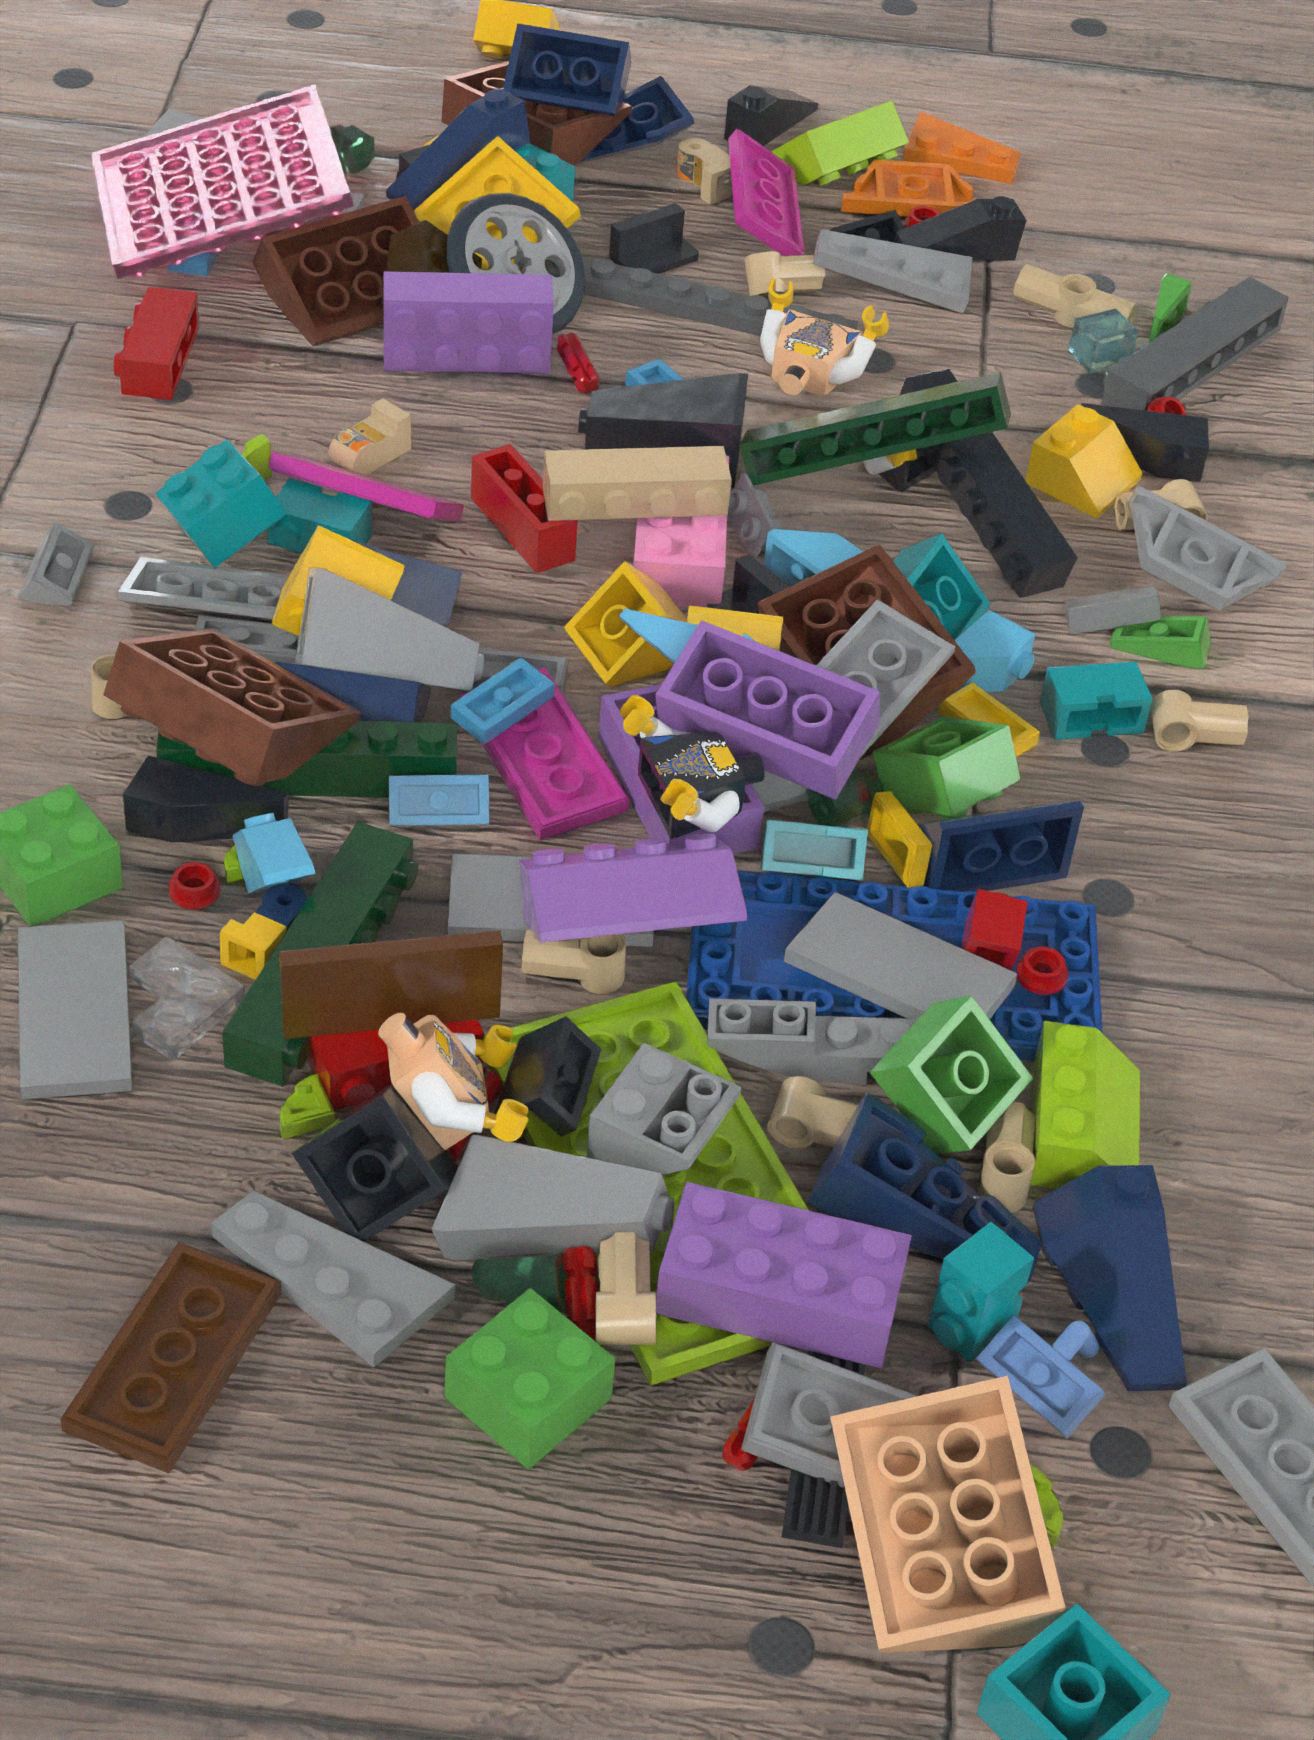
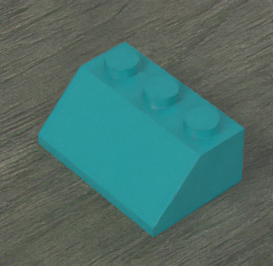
M942 533L902 549L893 561L954 640L983 616L991 604Z

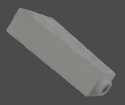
M309 568L295 663L416 681L472 691L474 682L481 680L484 655L478 653L479 643L329 570Z
M473 1134L433 1224L432 1232L444 1258L455 1261L563 1256L566 1249L579 1246H589L595 1254H600V1241L609 1239L615 1232H635L642 1240L649 1241V1252H653L660 1232H666L671 1225L674 1214V1200L669 1197L662 1173L514 1142H504L499 1139Z

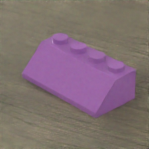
M692 834L685 837V843L666 845L664 839H642L635 842V848L615 850V845L592 844L584 847V853L564 855V850L543 849L533 852L532 859L519 860L524 921L540 943L747 920V910L732 849L722 840H716V835Z

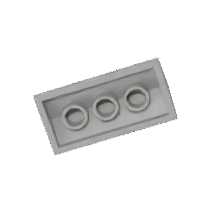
M140 557L118 590V600L135 605L272 621L282 587L289 575L218 566L214 569L210 565Z
M877 599L816 665L880 691L879 726L862 755L953 655L955 646Z

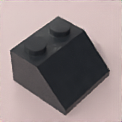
M392 1083L352 1108L291 1153L343 1231L363 1242L446 1191L451 1185L458 1166L447 1150L440 1146Z

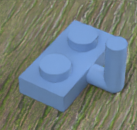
M1013 1315L976 1358L996 1378L1008 1376L1012 1392L1067 1439L1106 1395L1096 1383L1069 1362L1077 1352L1084 1358H1091L1099 1351L1097 1339L1089 1326L1083 1321L1072 1322L1050 1346Z

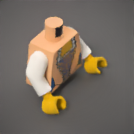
M773 278L769 283L768 289L772 307L771 310L768 309L766 311L760 338L765 360L770 365H773L772 379L778 382L781 389L789 395H798L804 390L822 396L827 395L837 385L859 378L863 374L877 345L873 342L875 337H881L889 330V319L886 311H884L882 318L878 322L873 323L872 321L875 316L874 307L872 305L866 307L862 313L865 331L863 336H861L862 331L790 309L787 314L784 313V308L788 307L793 301V284L789 281L788 291L785 294L775 293L776 278Z
M404 1013L392 1015L381 1025L378 1035L388 1048L390 1077L394 1088L444 1150H447L473 1132L481 1133L482 1128L490 1129L494 1136L504 1142H513L522 1135L529 1121L528 1117H526L529 1112L528 1107L516 1100L505 1099L497 1114L490 1113L482 1063L475 1056L479 1055L486 1064L492 1067L504 1066L517 1047L516 1043L509 1042L513 1036L512 1029L504 1025L495 1024L490 1028L484 1040L475 1039L473 1033H452L435 1015H427L413 1024Z

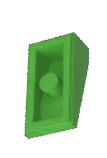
M1169 273L1163 275L1149 343L1155 340L1160 333L1167 332L1176 326L1185 316L1192 286L1191 281Z
M1161 616V620L1115 627L1110 647L1111 649L1187 668L1204 669L1211 642L1208 617Z

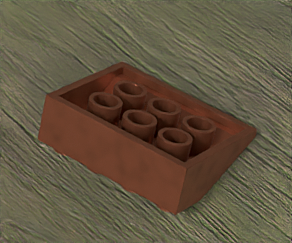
M509 61L445 78L441 122L449 126L469 104L483 97L486 92L497 88L503 90ZM524 101L530 137L529 143L548 153L555 154L573 166L579 163L628 117L632 110L631 105L622 102L616 115L609 116Z
M406 196L262 237L252 263L269 297L314 347L384 325V307L382 306L384 272H386L391 235L419 223Z
M880 544L758 602L759 614L783 617L779 651L813 665H817L877 599L955 646L953 655L859 760L901 738L976 673L975 666Z
M213 628L119 641L103 694L105 697L121 705L120 709L126 715L145 719L157 726L158 732L162 736L186 743L196 749L198 757L212 763L222 764L235 772L234 776L236 779L253 786H260L265 782L288 777L357 723L361 715L359 710Z

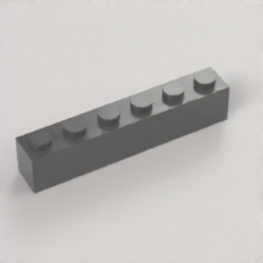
M1250 276L1236 286H1231L1224 294L1212 302H1207L1191 316L1184 317L1179 324L1167 332L1160 333L1155 340L1143 348L1136 349L1131 356L1122 362L1112 365L1103 379V386L1105 388L1101 404L1104 406L1147 411L1149 403L1158 397L1171 396L1178 400L1280 331L1289 297Z

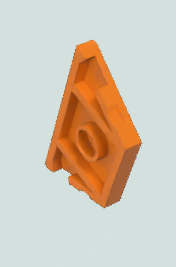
M874 159L867 167V172L861 174L855 181L852 193L845 192L842 196L841 212L882 214L896 210L899 217L910 215V211L914 207L928 206L936 209L941 214L975 200L973 198L974 188L967 181L962 180L959 177V173L950 164Z

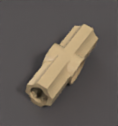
M1028 264L1021 269L1013 291L1015 299L1054 312L1055 320L1064 326L1079 328L1089 325L1123 338L1130 332L1138 309L1134 302L1096 289V283L1085 275L1070 274L1062 277Z

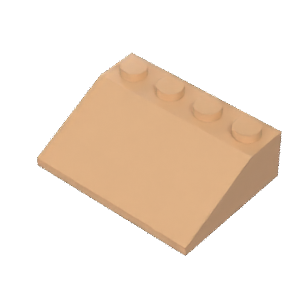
M1008 1376L830 1416L880 1653L1018 1645L1030 1642L1066 1612Z

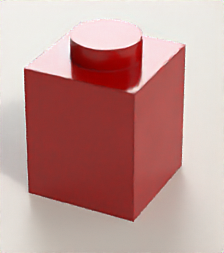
M978 889L966 917L961 949L1012 971L1021 950L1028 901L1013 898L1000 892Z

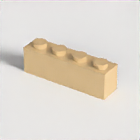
M724 446L544 451L543 492L548 521L728 515L732 479Z

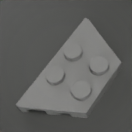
M1140 485L1136 487L1129 500L1141 568L1218 610L1275 582L1280 578L1288 565Z

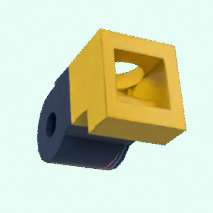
M290 884L273 886L263 894L262 906L260 905L244 924L231 919L220 931L221 965L256 980L307 901L304 891Z

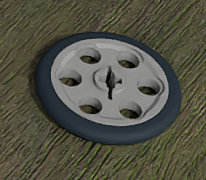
M510 193L487 194L473 199L460 209L451 223L447 238V263L450 273L550 275L545 268V260H550L560 270V277L552 276L554 302L552 334L560 331L573 320L581 306L585 290V268L580 251L571 233L554 214L527 197ZM486 222H492L500 228L502 239H495L487 232ZM522 226H528L535 231L538 238L537 243H532L524 237ZM472 253H478L485 257L489 265L488 270H481L474 264Z

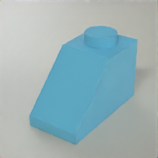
M773 529L767 533L764 566L791 587L863 551L837 533Z
M988 610L955 639V642L976 669V673L956 691L971 682L986 692L1004 691L1017 678H1025L1035 660V655L1031 653L1035 633Z
M274 813L255 816L244 820L246 829L233 834L247 894L266 890L279 884L295 883L315 874L313 863L291 818L276 821Z

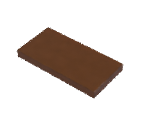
M500 930L279 951L284 1039L379 1030L381 1025L396 1013H404L413 1024L427 1015H435L442 1023L500 1017L503 941Z
M178 1242L61 1417L62 1431L169 1474L282 1294L281 1281Z

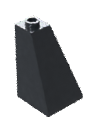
M733 373L592 391L589 408L581 407L578 433L586 434L585 450L724 446L725 454L729 456L732 490L736 483L748 374Z

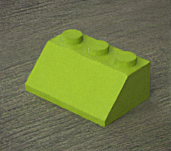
M891 100L809 130L771 152L795 168L796 181L801 185L805 186L818 181L820 187L840 179L839 172L847 170L848 175L851 176L867 169L869 166L868 161L873 159L892 160L898 157L896 150L908 144L909 141L894 103Z
M1044 1021L1033 1065L1031 1113L1036 1115L1033 1145L1035 1165L1030 1185L1057 1189L1097 1166L1139 1165L1140 1070L1097 1028Z

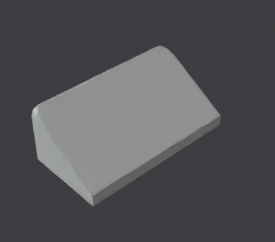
M54 522L37 548L17 598L28 602L70 606L95 544Z
M1154 585L1064 600L1070 634L1161 620L1159 595Z

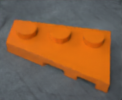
M920 111L908 139L909 143L904 148L903 161L950 164L961 174L1012 184L1019 166L1021 152Z

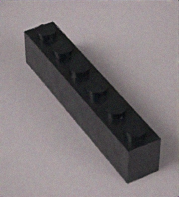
M950 369L908 377L905 379L899 395L958 381ZM993 432L919 448L925 454L937 472L939 480L947 487L958 504L960 512L968 519L980 537L982 545L988 549L1001 569L1003 577L1011 584L1019 598L1064 587L1078 557Z

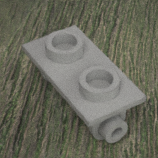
M743 472L736 486L730 491L728 516L747 554L752 555L756 559L761 550L765 551L767 533L773 529L783 530L779 521H774L776 515L768 501L766 491L753 486L747 473Z

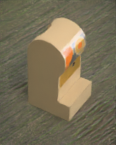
M688 138L682 140L678 144L677 176L701 189L700 198L709 205L732 197L730 155L703 139ZM730 173L729 181L724 177V174Z
M384 398L371 405L370 416L354 425L353 428L340 430L334 436L329 446V458L347 470L368 475L411 450V414Z

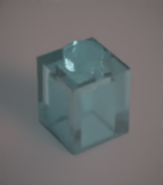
M1117 309L1075 318L1072 337L1069 341V353L1089 374L1105 371L1112 365L1118 364L1132 355L1138 330Z

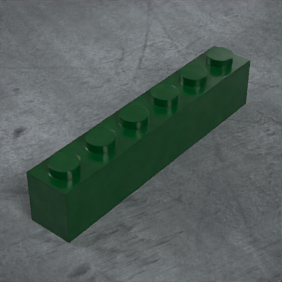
M998 372L747 430L739 446L747 475L754 486L1008 429L1011 411L1002 373Z
M358 721L288 777L265 782L260 786L285 792L287 796L389 798V776L456 775L457 723ZM158 732L157 758L236 779L234 771L220 763L203 760L196 755V749L182 741L168 739Z
M357 821L222 1031L225 1068L283 1087L294 1068L301 1069L304 1066L309 1055L308 1037L284 1039L279 951L376 942L377 933L382 924L388 925L392 921L403 890L409 891L415 883L419 865L418 862L413 861L412 838Z

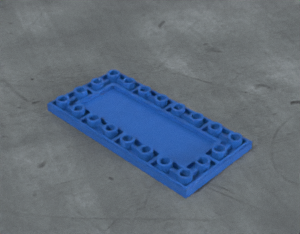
M737 870L747 910V920L692 926L686 999L703 1029L708 1030L709 998L816 1002V1016L907 1019L784 962L786 947L836 892L961 948L966 917L976 891L939 890L925 886L907 888V886L880 884L874 881L856 882L830 879L822 876L805 877L784 875L777 872L763 873ZM1026 896L1013 897L1028 901L1021 950L1012 971L1016 973L1018 961L1028 950L1041 946L1058 951L1063 956L1068 968V979L1065 987L1059 992L1050 995L1032 993L1023 988L1016 978L1015 987L990 1018L992 1024L1019 1060L1034 1061L1044 1021L1093 1027L1103 1033L1095 904H1084L1077 901L1064 902L1032 899Z

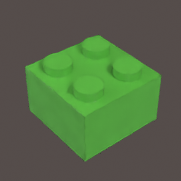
M940 717L873 751L882 792L891 791L904 809L911 814L928 812L939 814L942 819L961 817L968 813V807L980 801L991 800L1003 794L1002 789L1021 780L1010 727L1005 724Z
M70 784L0 812V888L30 927L39 925L123 888L119 844Z
M972 996L933 1002L870 1071L871 1075L900 1113L914 1121L927 1133V1136L922 1141L936 1154L971 1150L1033 1079Z
M530 1288L446 1356L445 1398L529 1470L611 1400L615 1357Z

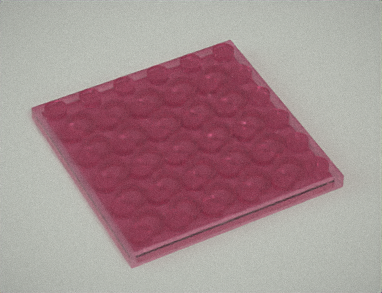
M315 85L91 153L112 266L117 279L127 276L138 277L147 273L149 269L165 264L177 265L186 261L191 256L204 252H219L230 244L243 240H258L269 232L282 228H297L308 220L321 216H336L345 209L354 206Z

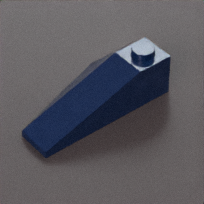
M661 75L625 93L622 102L632 106L631 114L579 163L654 147L690 128L695 123L694 119Z
M497 88L486 92L483 97L469 104L386 189L387 198L392 200L406 196L412 209L415 210L497 136L514 151L529 143L530 137L524 100Z
M866 1093L824 1162L808 1203L829 1216L912 1235L910 1249L944 1259L979 1230L992 1222L1034 1257L1028 1279L1029 1282L1035 1269L1042 1241L994 1196L985 1195L981 1197L960 1177L965 1169L953 1158H950L945 1163L922 1141L927 1136V1133L914 1121Z
M1153 1165L1097 1166L1036 1200L1033 1210L1039 1239L1042 1241V1252L1051 1267L1057 1265L1069 1285L1067 1293L1075 1306H1082L1097 1330L1095 1338L1128 1391L1180 1390L1186 1387L1187 1381L1165 1213Z

